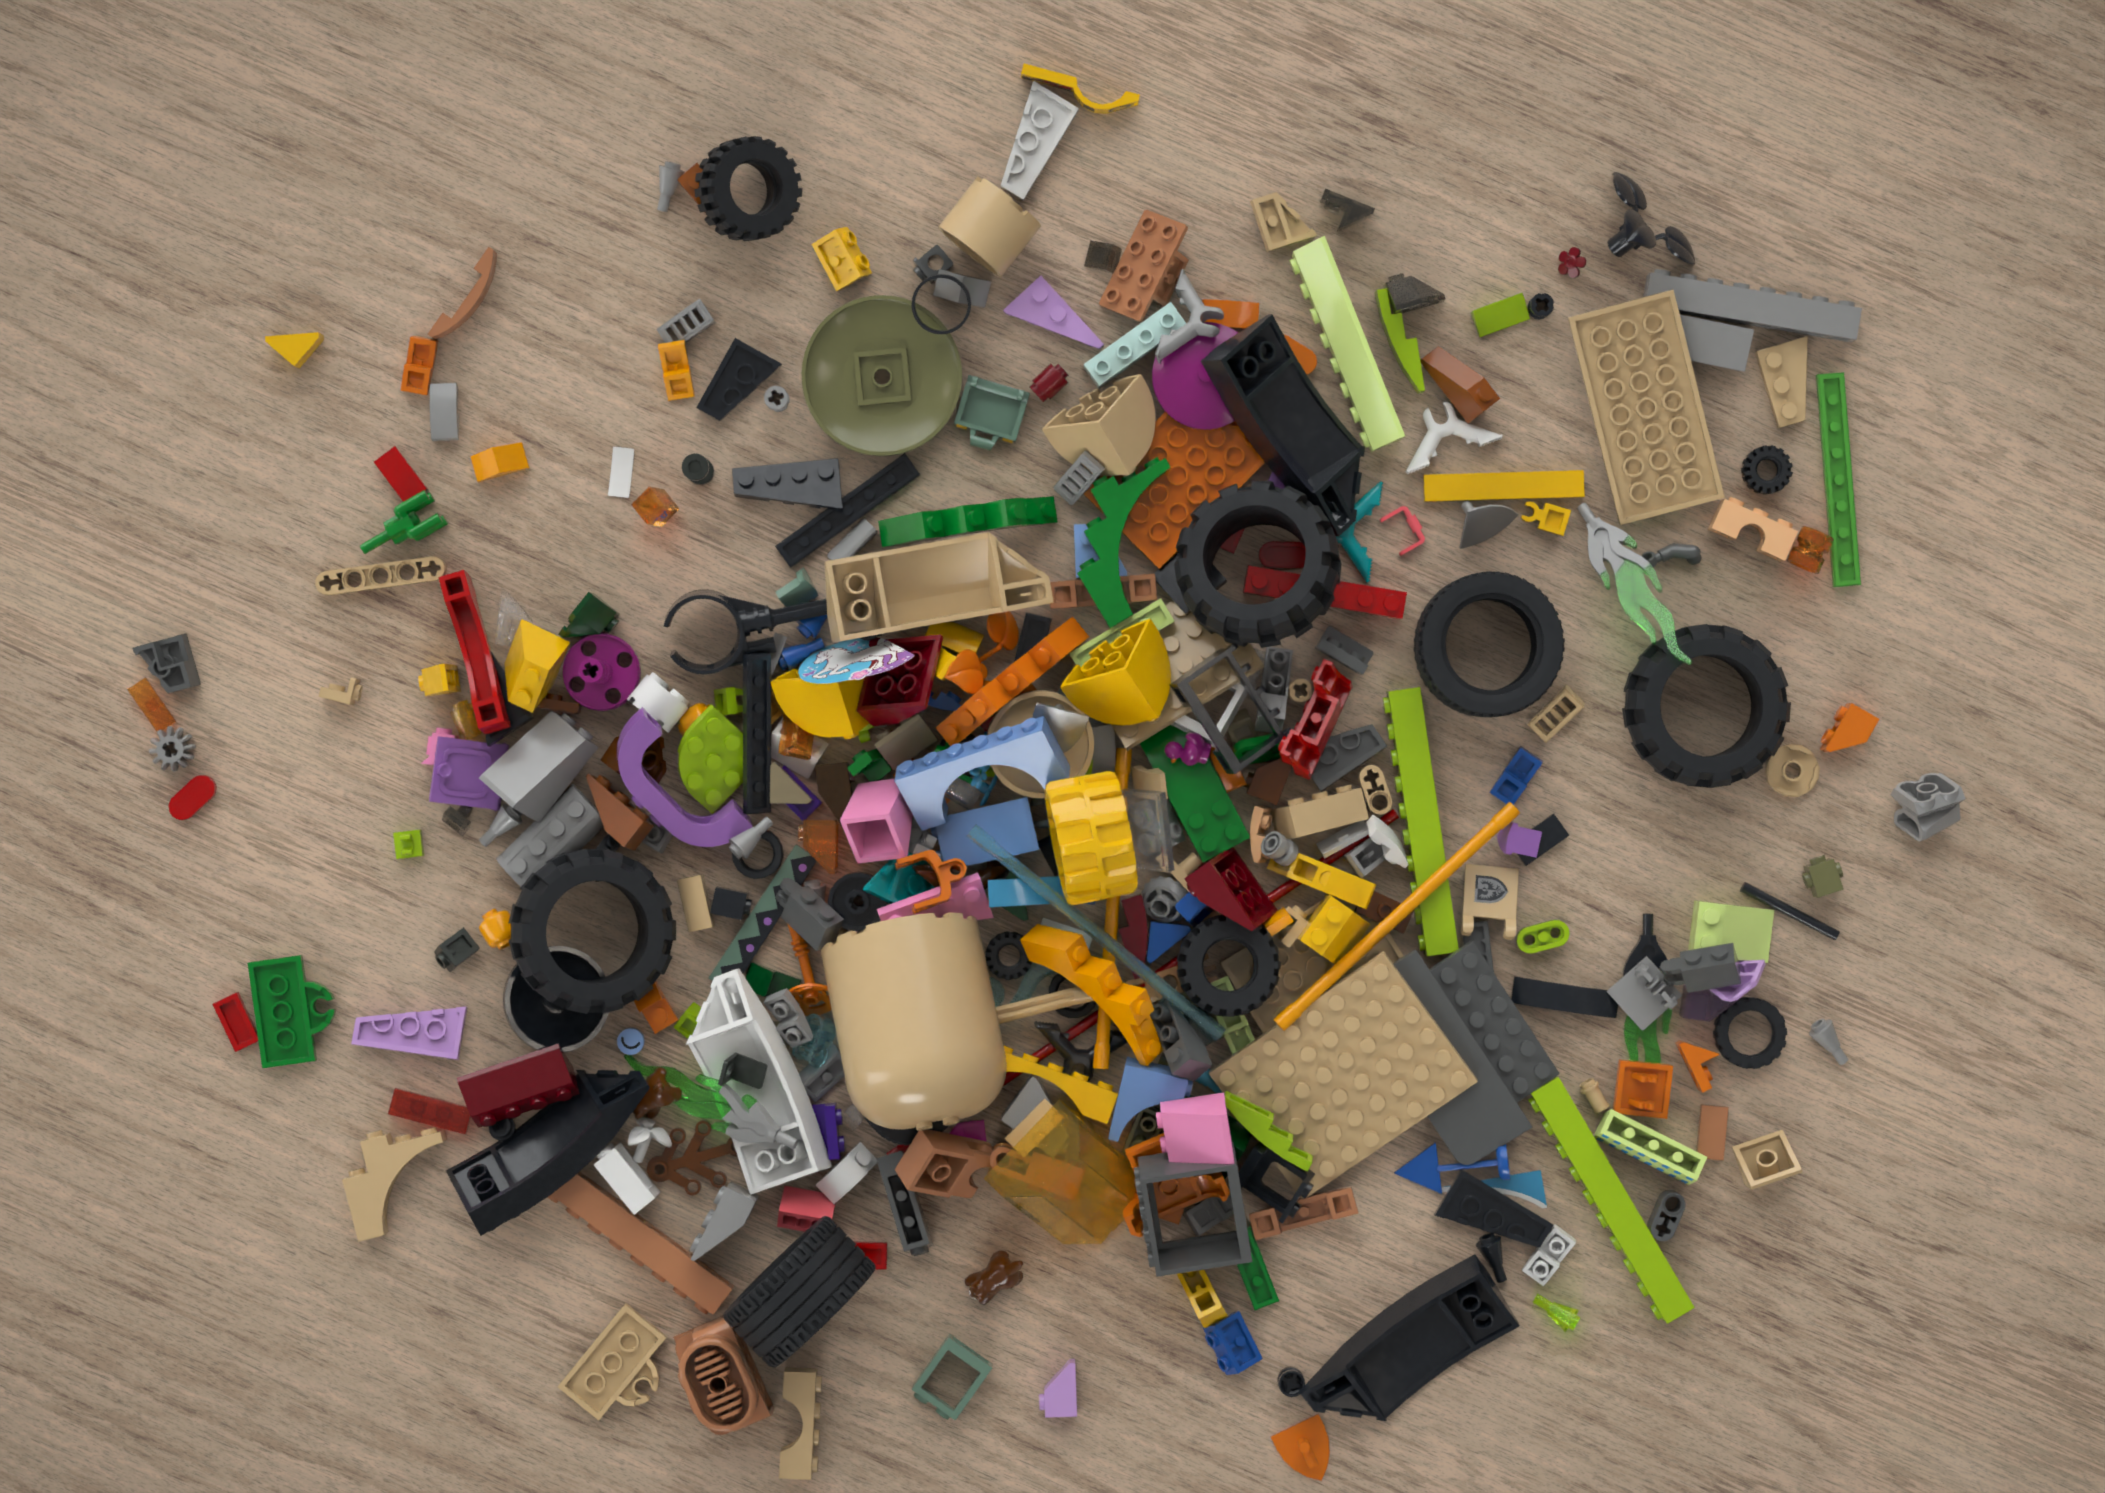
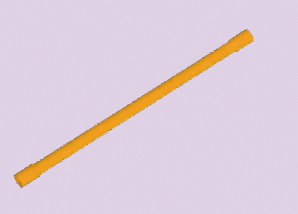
M1116 748L1115 774L1127 808L1132 749L1127 751L1126 748ZM1120 896L1106 899L1102 959L1114 962L1116 958ZM1100 1006L1098 1008L1093 1068L1109 1069L1111 1018Z
M1508 802L1492 817L1488 824L1295 1002L1289 1004L1273 1019L1283 1031L1291 1026L1313 1002L1495 834L1512 822L1520 814L1519 810L1511 802Z

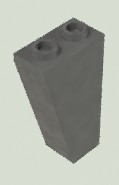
M898 1151L876 1159L903 1251L911 1253L912 1256H919L928 1253V1247L934 1246L917 1192L907 1190L895 1171L896 1166L905 1154L903 1151Z

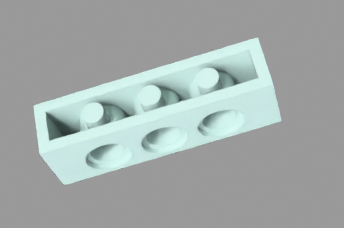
M1170 302L1084 364V369L1100 389L1157 348L1162 334L1170 335L1171 329L1178 330L1186 322Z

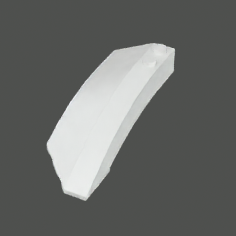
M740 969L714 977L710 986L712 988L707 1001L703 1002L696 1019L697 1025L693 1034L689 1036L686 1045H689L700 1065L723 1117L732 1108L719 1093L722 1086L718 1085L724 1061L736 1052L767 1064L768 1067L761 1089H757L733 1079L725 1084L729 1085L749 1108L758 1101L767 1110L772 1119L782 1127V1132L799 1140L796 1148L793 1150L778 1141L774 1143H746L732 1138L750 1195L831 1168L832 1165L809 1097L796 1066L770 1015ZM725 1121L727 1127H728L729 1125H731V1124H732V1125H735V1124L732 1123V1122Z

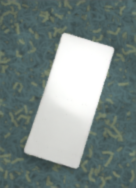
M613 447L608 496L629 498L634 449Z

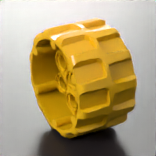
M1106 771L1075 776L1047 783L1045 785L1047 818L1057 871L1067 903L1078 905L1135 892L1138 885L1136 858L1125 801L1115 772Z

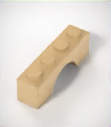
M785 1367L783 1399L794 1404L799 1410L803 1421V1428L800 1436L794 1442L781 1448L779 1479L811 1480L813 1472H818V1456H814V1446H819L820 1430L815 1429V1419H820L821 1403H816V1392H821L822 1376H817V1369Z

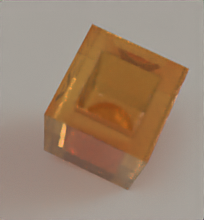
M650 486L631 504L646 524L660 527L679 510V507L664 489Z

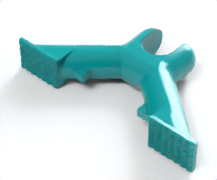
M1382 481L1378 482L1354 504V509L1357 510L1356 521L1340 536H1336L1338 544L1342 545L1365 580V583L1370 581L1369 578L1371 577L1369 575H1371L1370 571L1372 570L1370 568H1372L1373 560L1366 554L1367 547H1361L1354 536L1355 524L1365 515L1371 516L1372 509L1380 505Z

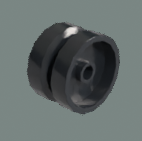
M860 871L848 873L837 880L829 892L828 905L844 919L842 927L847 930L862 931L866 929V925L879 922L880 917L877 909L888 905V902L863 891L864 886L874 877L872 874ZM857 896H861L862 901H864L860 906L855 905L853 901Z

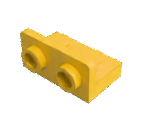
M848 227L835 229L811 244L836 291H840L860 278L872 274L867 257L861 253L857 245V238Z

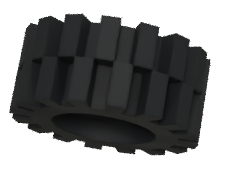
M1765 445L1754 449L1742 463L1744 464L1743 468H1741V473L1744 474V477H1742L1743 481L1747 482L1749 489L1752 488L1755 493H1763V495L1782 490L1785 485H1788L1790 482L1789 478L1793 474L1791 472L1793 464L1789 462V455H1785L1783 449H1778L1773 445ZM1762 460H1771L1775 463L1777 473L1772 480H1764L1758 475L1757 467Z
M1006 931L999 933L991 939L985 953L987 966L1000 979H1018L1024 976L1032 965L1020 940L1024 936L1017 932ZM1012 945L1019 950L1020 959L1015 965L1006 966L1000 961L999 952L1004 946Z

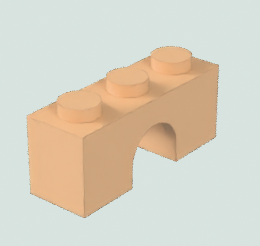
M1729 497L1728 500H1720L1707 530L1727 539L1735 540L1745 525L1753 526L1760 534V543L1756 551L1779 562L1786 560L1798 531L1792 529V523L1783 519H1778L1777 522L1767 518L1769 515L1767 512L1758 508H1754L1751 511L1743 507L1744 502L1733 497Z

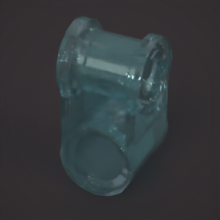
M810 1014L806 1019L811 1028L813 1039L793 1047L792 1054L798 1060L804 1059L808 1061L809 1065L813 1068H819L827 1060L828 1052L836 1037L834 1019Z

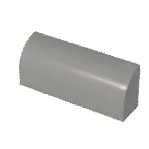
M1680 315L1691 361L1745 372L1754 329Z

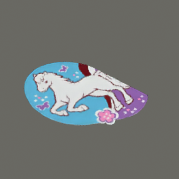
M875 637L872 640L856 638L841 641L816 651L803 661L799 667L798 674L802 680L816 684L837 683L854 679L860 680L865 676L875 675L898 667L912 659L915 655L882 638Z

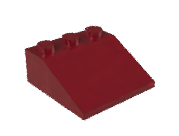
M939 634L885 639L915 656L891 670L865 676L856 711L872 726L895 725L927 709L944 637Z
M1234 847L1225 850L1184 878L1187 882V889L1200 902L1250 931L1256 929L1278 911Z

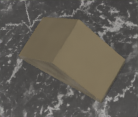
M773 762L770 765V803L810 804L813 801L777 762Z

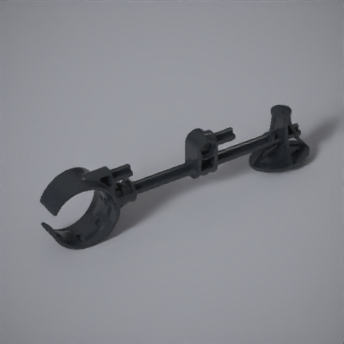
M699 589L684 594L672 604L665 617L664 627H670L676 612L685 604L696 599L716 601L724 605L731 612L737 625V639L731 652L720 661L712 664H696L685 660L676 650L671 651L670 657L678 666L691 673L707 675L720 672L728 667L742 665L743 654L777 652L774 637L747 642V636H750V632L755 631L761 634L764 629H769L771 632L779 624L827 615V600L821 599L771 609L768 605L728 597L715 590ZM882 634L862 637L860 639L872 640L875 637L882 636Z

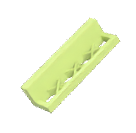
M1160 598L1070 652L1069 655L1075 665L1078 664L1081 667L1091 658L1088 654L1105 640L1111 643L1122 636L1121 631L1151 618L1158 631L1175 621Z

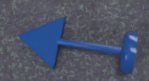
M1435 1142L1394 1172V1174L1441 1194L1440 1172L1498 1166L1500 1179L1511 1180L1507 1144L1496 1149L1497 1159L1477 1161L1470 1165L1461 1163L1439 1165Z

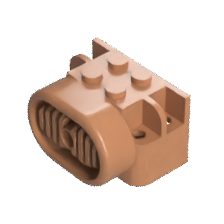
M723 1315L673 1337L676 1343V1354L679 1359V1382L686 1392L693 1413L715 1435H724L732 1431H738L772 1416L775 1409L749 1348L743 1340L744 1337L741 1338L733 1330L734 1327H731L724 1320ZM716 1377L722 1378L726 1384L725 1388H715L712 1385V1379Z

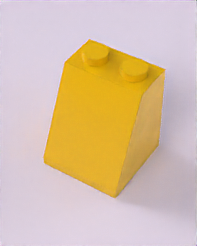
M522 619L504 663L508 701L533 713L554 685L570 642Z
M1326 894L1307 920L1309 923L1298 939L1333 964H1336L1359 942L1371 924L1337 899Z

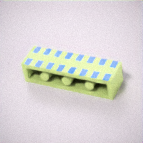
M1612 1109L1603 1114L1594 1134L1595 1139L1687 1185L1698 1180L1707 1156Z

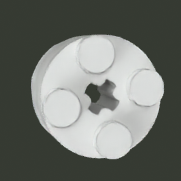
M652 672L650 676L646 675L627 700L638 709L643 707L669 733L687 711L689 701L675 689H672L670 692L666 689L669 685Z

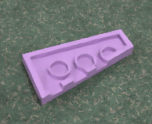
M467 1007L356 1017L351 1044L459 1060Z

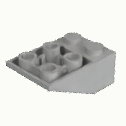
M732 1181L727 1187L722 1186L713 1202L717 1204L715 1211L711 1209L708 1212L701 1226L705 1228L704 1233H699L696 1236L689 1250L693 1252L690 1260H697L744 1226L760 1195L756 1193L750 1195L748 1189Z

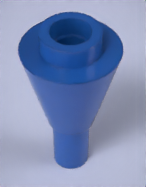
M827 615L798 620L797 623L799 625L796 628L805 638L808 639L811 636L816 639L828 617Z
M818 638L807 644L784 647L778 664L781 670L787 669V671H790L801 664L811 653L824 648L825 645L822 639Z

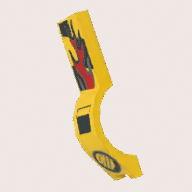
M1025 63L1021 71L1022 79L1073 92L1075 99L1081 106L1093 113L1108 114L1138 106L1140 94L1126 91L1121 98L1112 103H1094L1082 95L1077 85V77Z

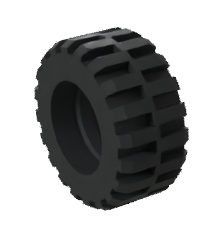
M745 136L723 142L719 147L713 148L708 152L709 158L703 159L699 165L703 171L696 173L695 182L699 183V188L694 189L695 197H700L701 204L697 205L700 213L705 212L707 215L704 219L709 226L716 225L715 232L720 235H728L729 239L735 241L764 239L783 231L784 226L789 225L794 219V216L791 214L799 210L801 204L797 202V198L802 197L803 190L798 188V181H802L800 173H795L794 167L797 164L793 158L787 159L786 157L788 151L783 147L776 148V142L770 139L763 140L759 136ZM741 164H749L755 167L761 173L766 183V200L761 210L756 214H747L735 204L731 195V177L734 170Z
M1217 915L1199 923L1183 940L1177 956V975L1180 979L1181 987L1189 997V1000L1202 1010L1217 1016L1234 1017L1258 1009L1273 994V990L1280 978L1278 976L1279 969H1281V961H1279V950L1272 940L1273 937L1262 925L1250 931L1225 915ZM1223 940H1233L1243 944L1251 953L1254 963L1250 980L1243 987L1233 991H1224L1214 987L1206 978L1203 969L1204 957L1211 946Z

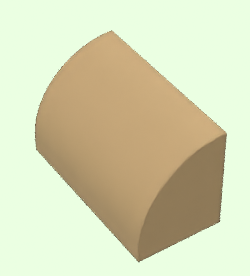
M701 874L677 880L688 932L714 927L715 923L713 914L710 913L711 905L704 875Z

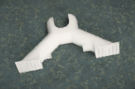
M1443 402L1447 415V422L1444 424H1437L1433 420L1429 408H1427L1423 412V419L1428 431L1405 472L1409 474L1428 467L1430 459L1437 456L1436 448L1443 437L1453 434L1464 438L1467 444L1475 442L1481 447L1482 445L1484 446L1485 444L1487 445L1502 439V434L1499 435L1459 420L1452 404L1449 402Z

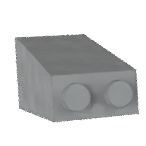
M550 711L492 764L479 779L513 809L539 823L599 747L591 741L593 736L582 727L578 730L574 726L576 721L566 713L559 715L554 711Z

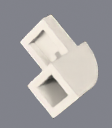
M859 1142L816 1186L835 1204L877 1163V1159Z

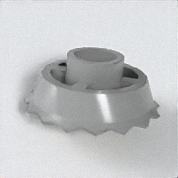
M1159 876L1157 879L1151 878L1141 892L1148 915L1158 922L1173 923L1174 921H1181L1183 916L1177 911L1175 905L1187 894V890L1181 886L1179 881H1174L1171 877L1164 878Z

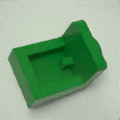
M877 748L868 752L863 749L852 758L854 763L847 768L853 777L863 773L869 782L880 781L892 771L891 766Z

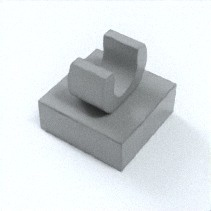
M922 833L918 843L909 842L908 852L917 854L932 850L937 838Z

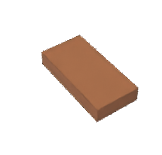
M1700 1105L1696 1151L1707 1156V1159L1724 1161L1729 1107Z

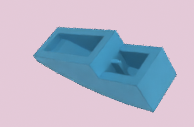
M1059 876L988 880L989 907L1067 903Z

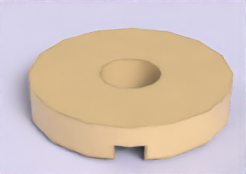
M1788 744L1779 747L1775 756L1768 758L1765 775L1768 784L1775 792L1783 796L1798 797L1814 788L1819 779L1820 767L1814 754L1802 745ZM1790 763H1795L1799 767V774L1795 778H1789L1786 775L1785 769Z

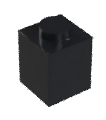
M717 886L710 913L742 920L744 919V914H750L752 900L748 899L749 893Z

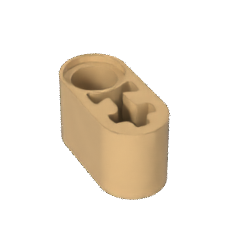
M1366 765L1359 770L1357 776L1366 806L1374 814H1385L1392 807V798L1383 772L1377 766ZM1367 770L1377 774V777L1374 778L1375 787L1382 786V790H1375L1369 795L1367 789L1373 788L1370 781H1364V777L1367 776ZM1376 795H1383L1386 799V805L1381 810H1376L1372 805V800Z

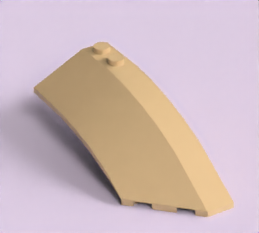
M989 532L825 561L827 617L832 642L1054 603L1049 576L1036 569L1025 558L1011 548L1006 547Z

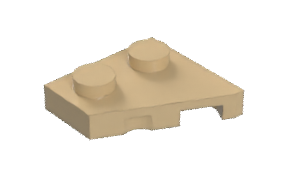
M1277 192L1250 201L1267 252L1317 236L1316 232L1299 218L1300 215L1294 209L1287 206L1286 201Z

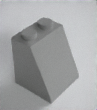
M1031 1074L1001 1115V1120L1013 1129L1044 1098L1056 1109L1037 1075ZM1061 1120L1036 1145L1053 1158L1056 1153L1062 1155L1070 1144V1139L1068 1138L1069 1130L1064 1121Z

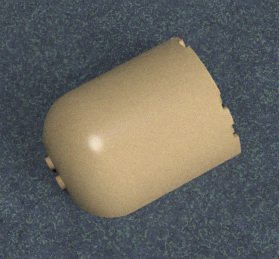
M948 912L942 916L943 918H937L934 913L889 919L866 925V929L857 934V931L844 933L837 937L836 944L833 945L830 942L821 949V958L847 1090L857 1110L869 1121L889 1129L916 1128L917 1131L932 1128V1122L943 1120V1125L945 1126L957 1124L959 1119L973 1116L987 1108L996 1099L1003 1087L1007 1071L1006 1055L979 924L974 916H968L967 919H964L963 913Z

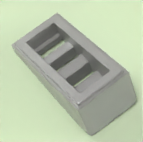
M698 299L656 330L665 343L673 342L666 331L671 327L678 338L677 341L684 340L686 343L716 322L703 302ZM696 310L704 319L701 324L693 314ZM687 316L690 317L696 326L692 330L684 319ZM678 322L682 324L687 332L684 336L675 325Z
M1085 450L1056 483L1054 490L1070 505H1074L1105 468ZM1082 464H1084L1093 474H1091Z

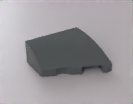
M187 633L133 647L135 655L140 654L149 665L147 669L152 675L159 678L161 686L167 693L201 685Z

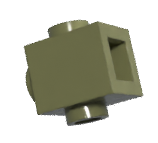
M1825 855L1810 859V864L1803 866L1805 873H1802V878L1806 888L1811 889L1813 897L1819 898L1844 890L1840 879L1843 877V871L1839 862L1835 863L1834 859H1826Z

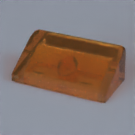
M784 713L778 753L784 756L810 760L814 735L801 729Z

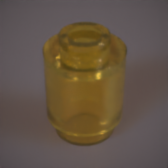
M466 699L452 705L454 710L449 713L459 736H463L464 740H470L483 734L478 729L472 703H469Z

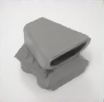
M1928 773L1922 775L1918 781L1899 783L1893 789L1891 796L1903 808L1895 812L1894 823L1919 842L1930 838L1960 821L1959 804L1966 799L1961 786L1942 773Z

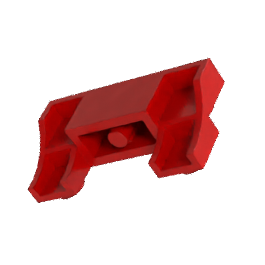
M1323 659L1320 667L1316 666L1312 673L1311 681H1313L1315 690L1311 699H1308L1304 705L1303 716L1300 722L1296 723L1294 729L1290 730L1287 737L1284 736L1278 748L1282 762L1292 765L1295 775L1308 780L1311 779L1353 688L1352 681L1343 676L1335 668L1333 662Z

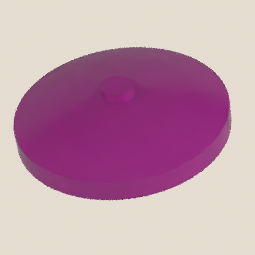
M1204 322V324L1218 327L1220 329L1219 334L1215 337L1197 335L1163 358L1161 364L1157 362L1155 357L1152 369V384L1159 404L1172 419L1190 428L1212 430L1229 425L1235 420L1221 399L1201 360L1218 345L1238 334V332L1222 324Z

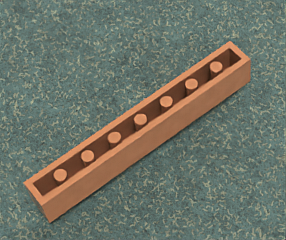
M581 1171L547 1197L555 1203L560 1201L567 1206L565 1210L574 1218L579 1219V1217H582L588 1222L587 1227L598 1235L603 1233L609 1237L610 1240L608 1242L620 1251L625 1249L631 1254L630 1259L641 1267L645 1264L652 1269L651 1274L663 1283L667 1280L675 1286L673 1290L683 1298L690 1297L696 1302L694 1306L704 1314L710 1312L714 1315L735 1286L700 1259L690 1260L693 1254L636 1213L634 1215L623 1202Z

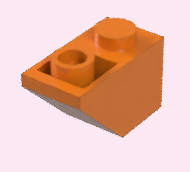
M1846 703L1845 707L1841 705L1834 716L1836 722L1833 728H1828L1821 738L1820 742L1823 745L1820 750L1832 752L1866 743L1880 719L1853 703Z

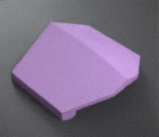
M1765 960L1739 961L1741 984L1709 990L1724 1001L1732 1002L1738 1000L1758 984L1766 965Z

